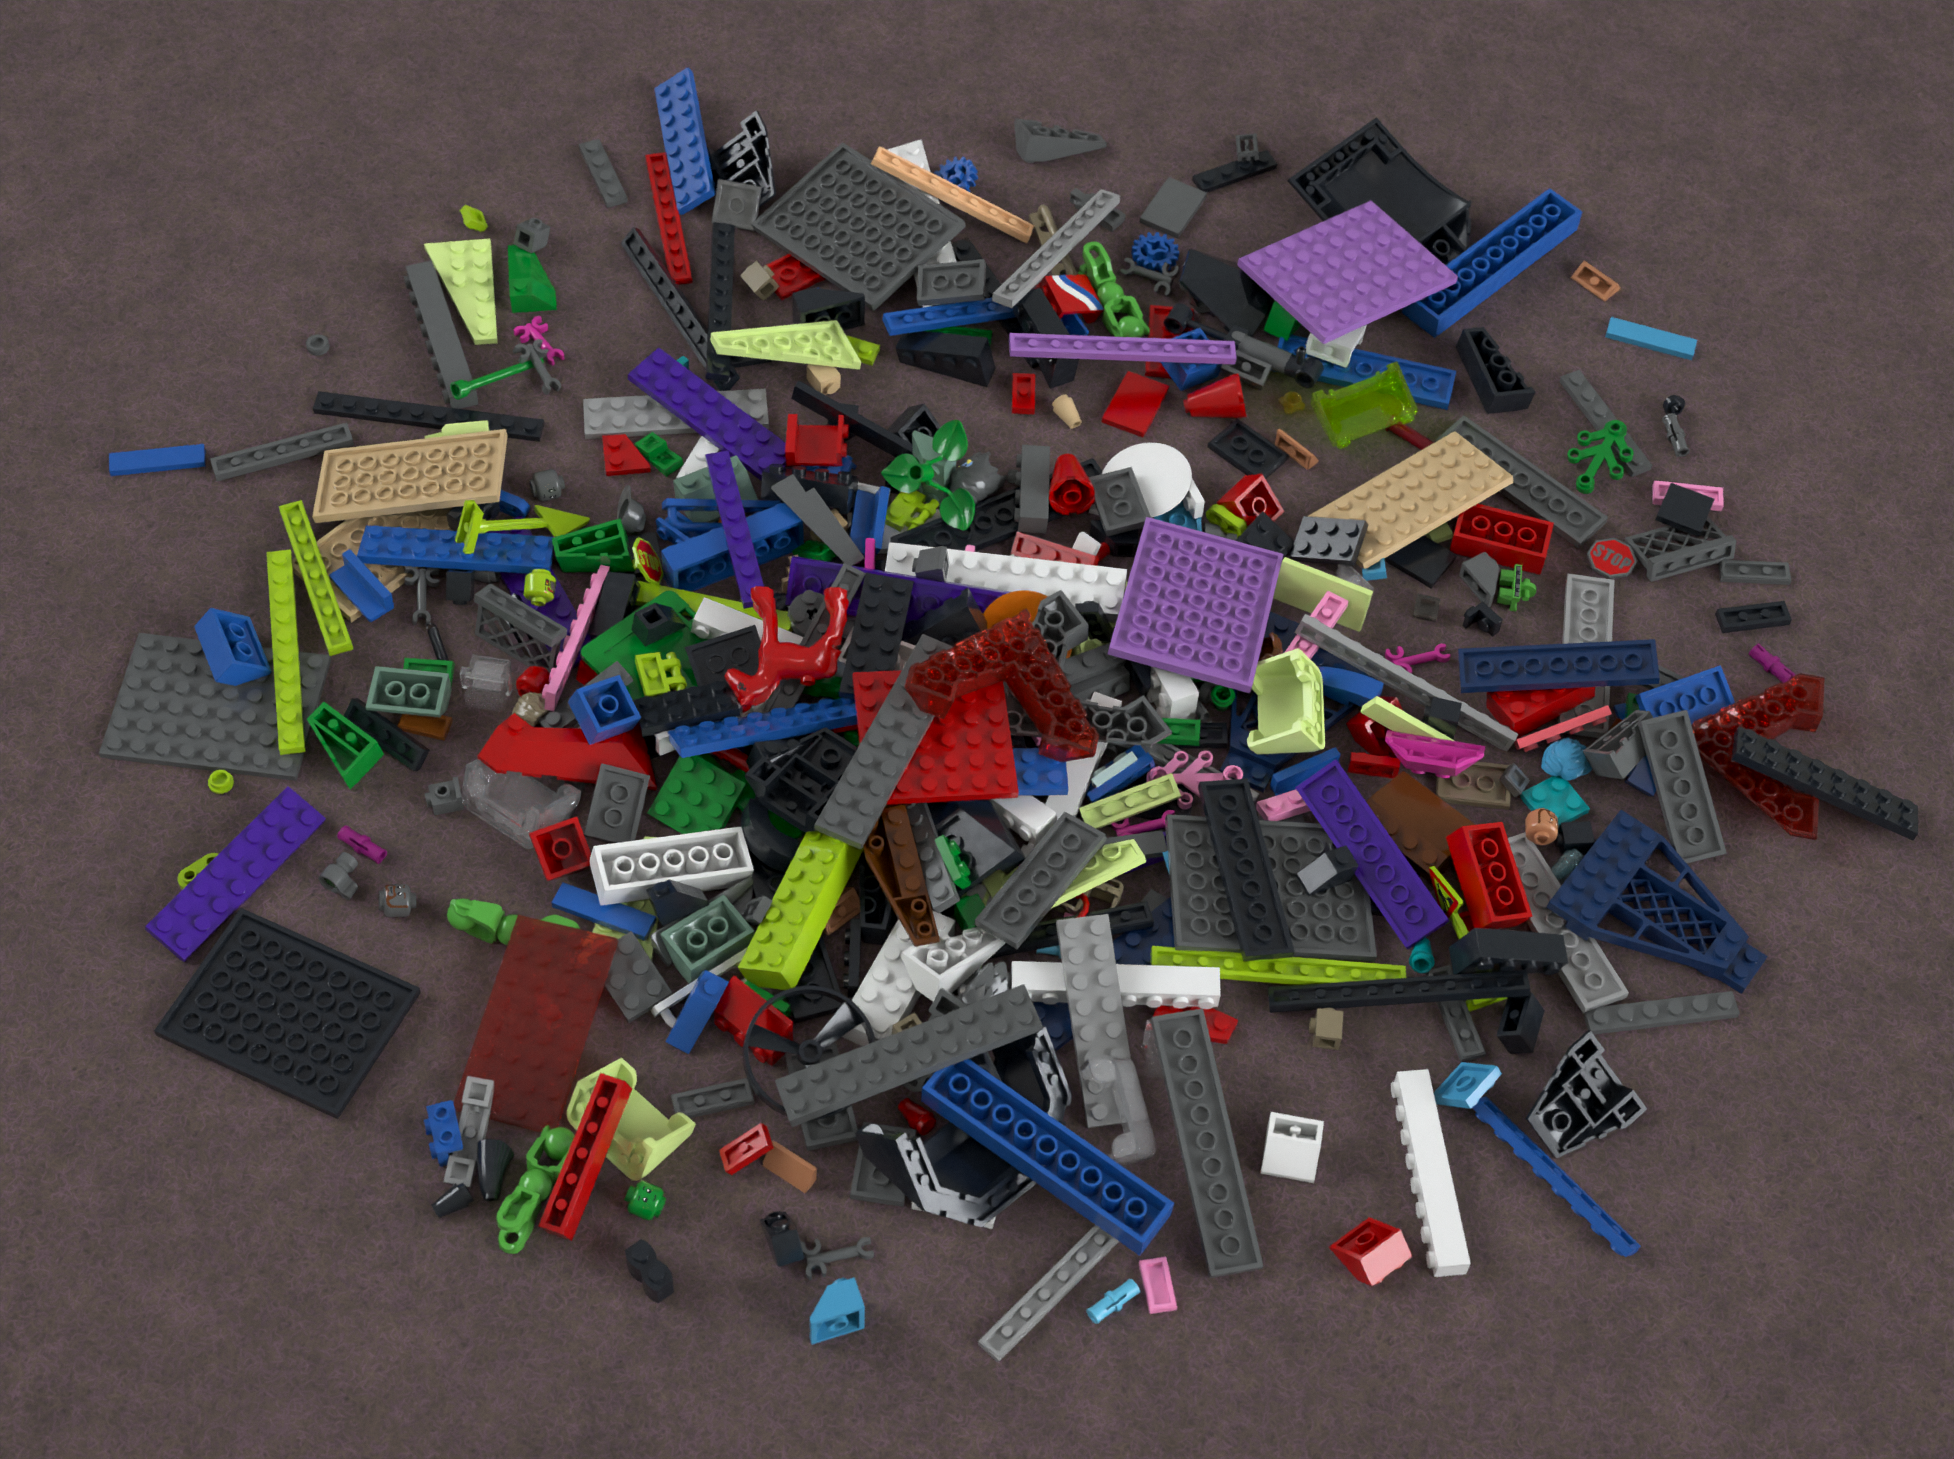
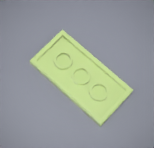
M1285 557L1280 567L1273 598L1312 613L1326 592L1330 591L1349 601L1348 607L1337 623L1360 632L1373 591Z

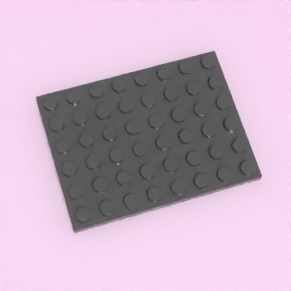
M842 142L751 225L757 233L841 290L864 293L865 306L874 311L918 271L919 265L926 264L966 225L963 219L901 179L872 165L870 159Z
M139 633L99 755L100 758L208 771L225 770L233 774L297 781L305 752L280 755L273 648L262 647L272 671L269 675L233 686L215 681L199 640ZM299 652L306 750L312 729L307 718L318 708L331 663V656Z
M1167 814L1165 829L1175 950L1241 953L1206 817ZM1259 820L1295 951L1293 957L1374 962L1377 958L1370 895L1357 876L1354 874L1351 881L1311 896L1306 894L1296 877L1297 873L1321 855L1337 849L1321 824Z

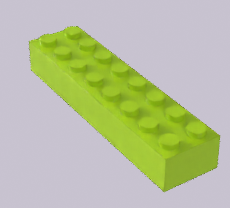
M819 831L806 832L772 899L768 911L759 924L738 966L746 980L763 988L787 990L796 987L863 851V847L860 850Z

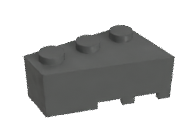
M1635 710L1583 750L1595 775L1624 779L1646 755L1638 722L1653 718L1650 711Z

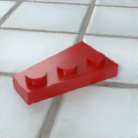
M1161 1005L1157 1007L1153 1016L1202 1008L1196 1006L1175 1008L1173 1006ZM1213 1008L1203 1009L1211 1042L1227 1044L1237 1026L1238 1019ZM1151 1020L1145 1032L1153 1033Z

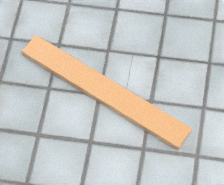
M880 146L878 147L871 162L872 165L1026 244L1029 241L1034 225Z

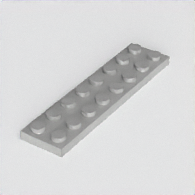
M766 389L717 391L766 429L769 428ZM649 395L583 399L585 439H596L606 435L626 434L627 437L647 436L651 432L656 435L698 433Z
M1567 574L1562 644L1612 641L1614 580ZM1610 686L1595 687V697L1566 713L1560 714L1558 716V724L1604 706H1609ZM1609 715L1606 716V722L1593 726L1592 722L1583 725L1584 730L1574 735L1602 737L1608 731Z
M1525 832L1508 838L1533 917L1526 920V923L1532 932L1562 934L1564 936L1569 963L1562 967L1558 974L1582 1013L1625 999L1629 992L1596 940L1589 937L1585 941L1565 927L1568 921L1546 908L1561 885L1534 842L1527 839Z
M1104 914L1057 920L1056 927L1087 1128L1139 1122V1109L1109 916Z

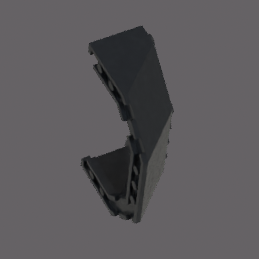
M1043 1026L1041 1031L992 1049L995 1057L993 1064L1002 1083L1065 1126L1066 1122L1063 1121L1066 1105L1070 1106L1072 1093L1046 1027ZM951 1122L947 1123L923 1143L921 1138L916 1136L906 1140L907 1135L905 1132L898 1131L893 1136L885 1135L876 1124H866L855 1132L864 1156L922 1211L970 1225L983 1227L1037 1184Z

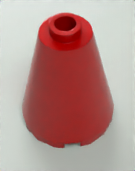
M1239 373L1232 374L1187 394L1188 399L1183 400L1185 412L1190 413L1191 417H1247Z
M1063 454L1055 461L1049 489L1050 505L1056 512L1063 515H1069V513L1073 512L1081 514L1094 503L1095 489L1077 457L1072 454Z

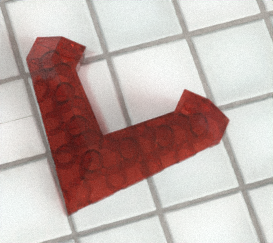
M1027 608L1020 611L1018 615L1012 618L1008 617L994 624L992 628L984 629L957 642L954 647L946 651L943 649L929 656L928 660L921 663L917 662L909 668L904 688L922 712L945 719L955 698L1005 681L1042 734L1038 754L1059 762L1090 758L1096 754L1099 734L1095 727L1092 728L1086 719L1088 714L1079 699L1074 698L1070 691L1071 685L1053 653H1050L1047 648V643L1038 628H1034Z
M1800 673L1783 684L1781 682L1765 689L1763 693L1756 696L1751 695L1720 709L1718 713L1709 714L1694 721L1691 726L1700 757L1789 835L1812 840L1817 839L1819 799L1808 794L1794 792L1788 785L1784 786L1778 780L1733 761L1732 751L1734 732L1738 726L1744 729H1751L1767 739H1775L1791 728L1816 732L1823 717L1825 677Z

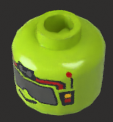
M532 570L525 577L524 597L530 600L532 605L544 606L545 603L554 599L556 579L548 570Z

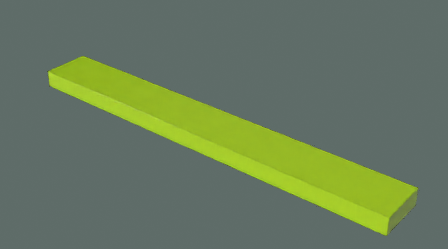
M302 500L279 506L280 514L329 656L353 650L350 636Z
M638 581L641 586L636 602L638 606H644L665 591H673L688 603L689 607L696 613L705 597L763 621L753 607L743 609L742 602ZM776 610L778 627L792 632L788 612ZM686 611L681 613V615L690 616Z

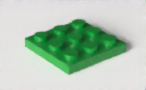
M698 755L685 758L680 756L647 814L681 834L724 829L749 785Z

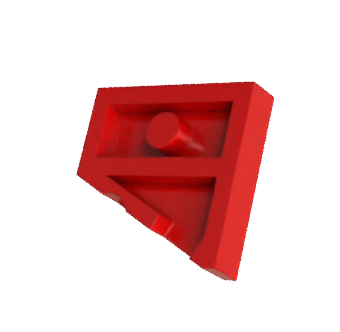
M626 434L602 436L606 476L651 472L650 464Z

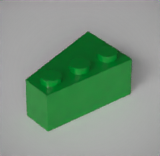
M1275 300L1264 331L1288 341L1289 337L1302 324Z
M620 518L552 538L555 555L562 572H598L600 565L610 567L609 572L636 571L632 563L633 558L627 534Z
M325 702L307 718V721L349 789L357 784L384 755L375 739Z

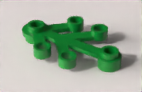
M1609 421L1605 424L1604 429L1592 433L1588 431L1578 433L1577 442L1580 446H1588L1593 441L1604 439L1600 445L1583 450L1571 448L1567 453V459L1572 464L1595 456L1585 474H1581L1576 479V489L1580 493L1590 494L1594 490V476L1604 459L1610 470L1609 475L1613 480H1619L1623 477L1624 469L1617 463L1611 450L1615 442L1620 451L1619 458L1622 462L1627 463L1633 459V449L1627 446L1624 439L1627 427L1622 421ZM1582 437H1587L1588 439H1587V440H1582L1581 438H1582ZM1624 453H1629L1630 455H1629V456H1624L1623 454H1624ZM1617 470L1620 471V473L1615 474L1613 473V471Z

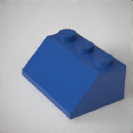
M210 608L194 626L216 682L237 686L267 676L272 672L250 617Z

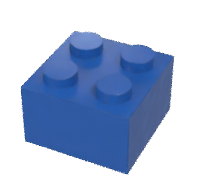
M620 675L576 689L568 701L589 745L633 730L641 719Z

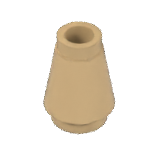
M1061 395L1053 401V411L1070 429L1081 425L1082 421L1071 397Z

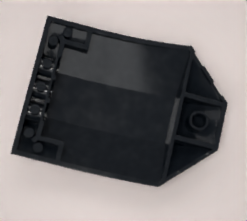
M1377 117L1288 179L1290 185L1322 221L1372 201L1445 266L1471 247L1469 245V235L1471 234L1469 208L1471 207V200L1467 201L1429 174L1403 148Z

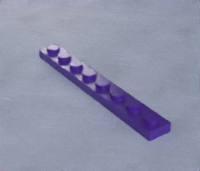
M729 451L705 454L743 609L753 607L751 588L755 586L764 587Z

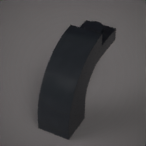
M755 795L754 799H749L741 815L740 823L746 844L752 853L763 863L785 873L794 857L799 841L781 833L773 826L768 816V809L761 804Z

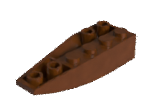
M905 805L884 808L863 845L866 861L914 947L938 943L940 938Z

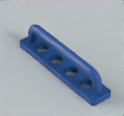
M667 498L662 502V510L668 511L670 525L679 531L710 532L714 528L722 527V523L680 522L677 519V511H718L716 499ZM741 500L744 512L764 511L781 503L780 501Z

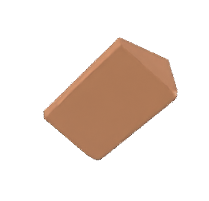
M1583 261L1570 277L1604 302L1620 290L1618 283L1586 261Z
M1281 429L1277 430L1275 445L1287 453L1305 469L1309 470L1318 463L1319 460L1314 454Z
M854 887L844 888L823 930L826 935H830L860 913V899Z
M772 1141L774 1148L766 1153L763 1167L806 1193L817 1180L816 1167L776 1141Z

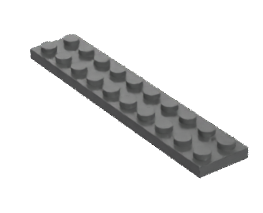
M922 634L818 817L814 830L860 850L862 849L964 665L968 655L967 652Z
M1022 984L775 1080L789 1122L794 1127L1041 1031L1043 1026L1025 984Z
M1197 1009L1153 1016L1151 1018V1025L1209 1278L1260 1270L1264 1266L1204 1010Z

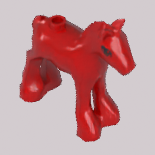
M763 586L751 588L753 608L763 619V634L758 651L759 668L753 676L735 668L728 669L724 675L727 683L736 695L738 703L742 706L743 713L750 710L752 706L765 703L772 692L778 687L781 680H800V684L812 686L815 685V680L828 679L836 674L837 661L842 652L835 648L841 645L843 629L847 621L849 606L847 590L840 587H830L824 590V601L826 609L830 614V624L825 634L810 647H805L792 642L778 641V616L773 590Z

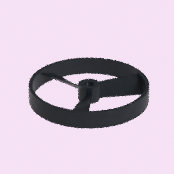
M799 986L776 994L759 1008L745 1034L742 1051L743 1065L752 1089L767 1106L787 1116L784 1106L771 1099L756 1081L749 1062L748 1046L797 1054L799 1062L805 1068L820 1063L819 1059L822 1056L823 1050L859 1024L863 1026L869 1044L875 1042V1035L869 1020L852 1000L829 988ZM818 994L834 999L842 1004L815 1039L805 1040L801 1045L755 1024L759 1016L768 1007L792 995ZM852 1104L840 1108L838 1110L832 1111L830 1113H827L825 1115H822L820 1117L814 1118L812 1120H820L832 1117L846 1110Z

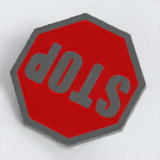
M1616 538L1596 540L1587 552L1592 570L1608 579L1629 576L1637 564L1631 546Z

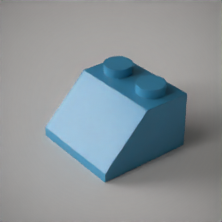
M855 1277L851 1279L840 1278L827 1286L810 1317L811 1344L864 1329L865 1306Z

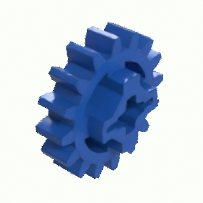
M954 157L952 162L948 159L945 166L939 165L940 171L934 172L935 175L968 192H971L970 187L976 186L974 180L978 179L977 169L971 160H966L965 157H962L960 161L957 157Z
M1148 232L1147 237L1140 235L1139 240L1134 241L1131 255H1133L1132 260L1137 262V266H1143V268L1152 271L1158 270L1163 274L1162 267L1165 262L1170 265L1168 271L1171 270V266H1176L1179 257L1178 244H1174L1173 238L1168 240L1167 234L1161 237L1159 232H1156L1155 236Z

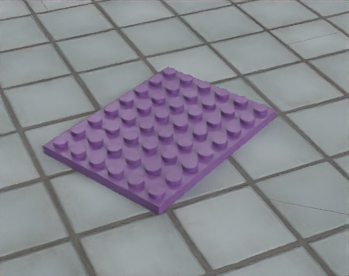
M1372 201L1243 256L1238 260V266L1323 344L1455 284L1458 278L1455 273Z
M1146 517L1107 654L1250 693L1283 554Z

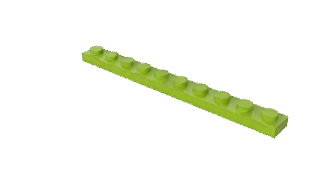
M290 549L267 552L280 755L306 752L293 560Z
M1152 946L1151 965L1220 968V979L1306 985L1406 978V966L1300 957L1243 961L1242 954L1237 952L1175 950L1174 947Z

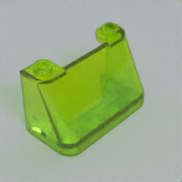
M1397 361L1386 365L1388 370L1382 373L1380 371L1375 372V376L1337 391L1333 389L1328 390V395L1324 394L1323 389L1312 393L1311 406L1333 447L1337 446L1338 449L1347 447L1353 440L1398 423H1410L1415 419L1414 416L1417 414L1418 408Z

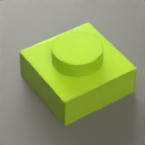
M464 205L460 210L464 219L463 222L469 229L483 232L488 227L482 211L468 205Z

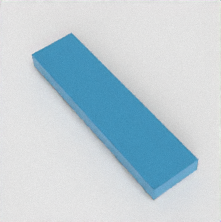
M1614 317L1610 318L1605 336L1606 338L1692 360L1697 344L1696 339Z

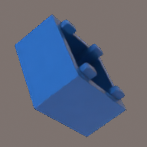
M1201 328L1171 338L1209 340ZM1160 362L1180 391L1218 377L1222 364Z

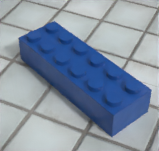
M779 503L772 508L746 517L758 566L790 554L792 550L804 543L803 521L785 503ZM723 527L714 528L710 532L691 537L684 542L670 545L666 549L661 550L663 578L671 588L693 592L735 575Z

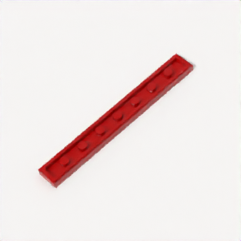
M667 153L645 155L667 270L677 285L693 283L679 211H677Z

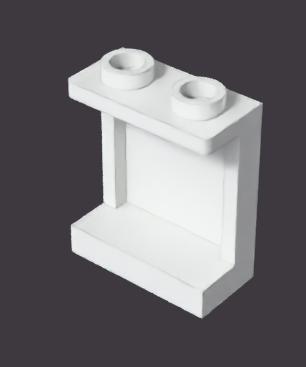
M1367 325L1326 344L1320 342L1310 333L1306 345V354L1346 368L1356 345H1360L1363 340Z

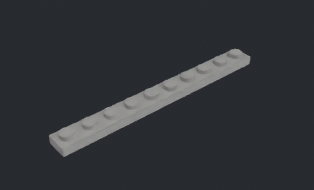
M1102 189L1096 193L993 293L992 301L1011 308L1016 305L1120 203V195Z
M1305 614L1294 632L1423 706H1430L1433 697L1462 703L1458 725L1497 748L1508 751L1518 736V733L1512 731L1509 727L1471 708L1467 703L1448 695L1444 690L1434 687L1424 679L1411 674L1399 665H1395L1380 654L1372 652L1359 642L1349 639L1314 617Z

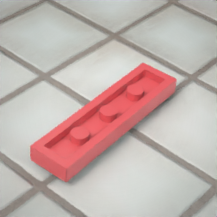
M1607 705L1515 740L1514 745L1517 750L1523 748L1524 752L1537 748V742L1546 739L1548 744L1561 739L1560 734L1569 731L1570 735L1584 730L1583 725L1592 722L1593 726L1607 721L1606 716L1612 713Z

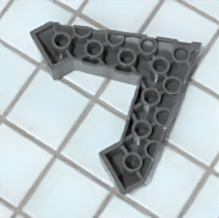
M1062 590L1043 599L1039 604L1038 612L1031 625L1024 649H1022L1010 680L1008 691L1005 693L1010 734L1152 746L1171 735L1172 731L1144 695L1124 707L1113 706V708L1099 706L1096 702L1084 700L1076 702L1065 700L1062 696H1057L1067 652L1088 640V623Z

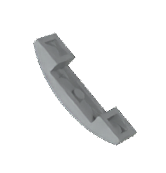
M467 1076L462 1098L463 1108L459 1121L463 1149L452 1152V1156L449 1155L444 1183H456L459 1185L464 1182L466 1187H471L477 1169V1142L484 1140L486 1137L495 1081Z

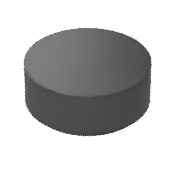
M313 335L306 341L307 351L311 355H323L330 347L329 341L324 335Z

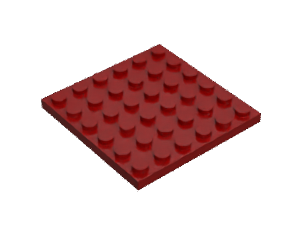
M1001 665L961 668L886 805L1018 798L1019 791ZM902 670L853 672L852 680L859 744L862 742Z

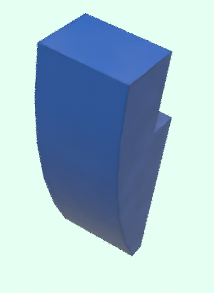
M1317 666L1323 679V695L1346 706L1352 702L1362 707V705L1376 696L1380 697L1384 683L1340 668Z

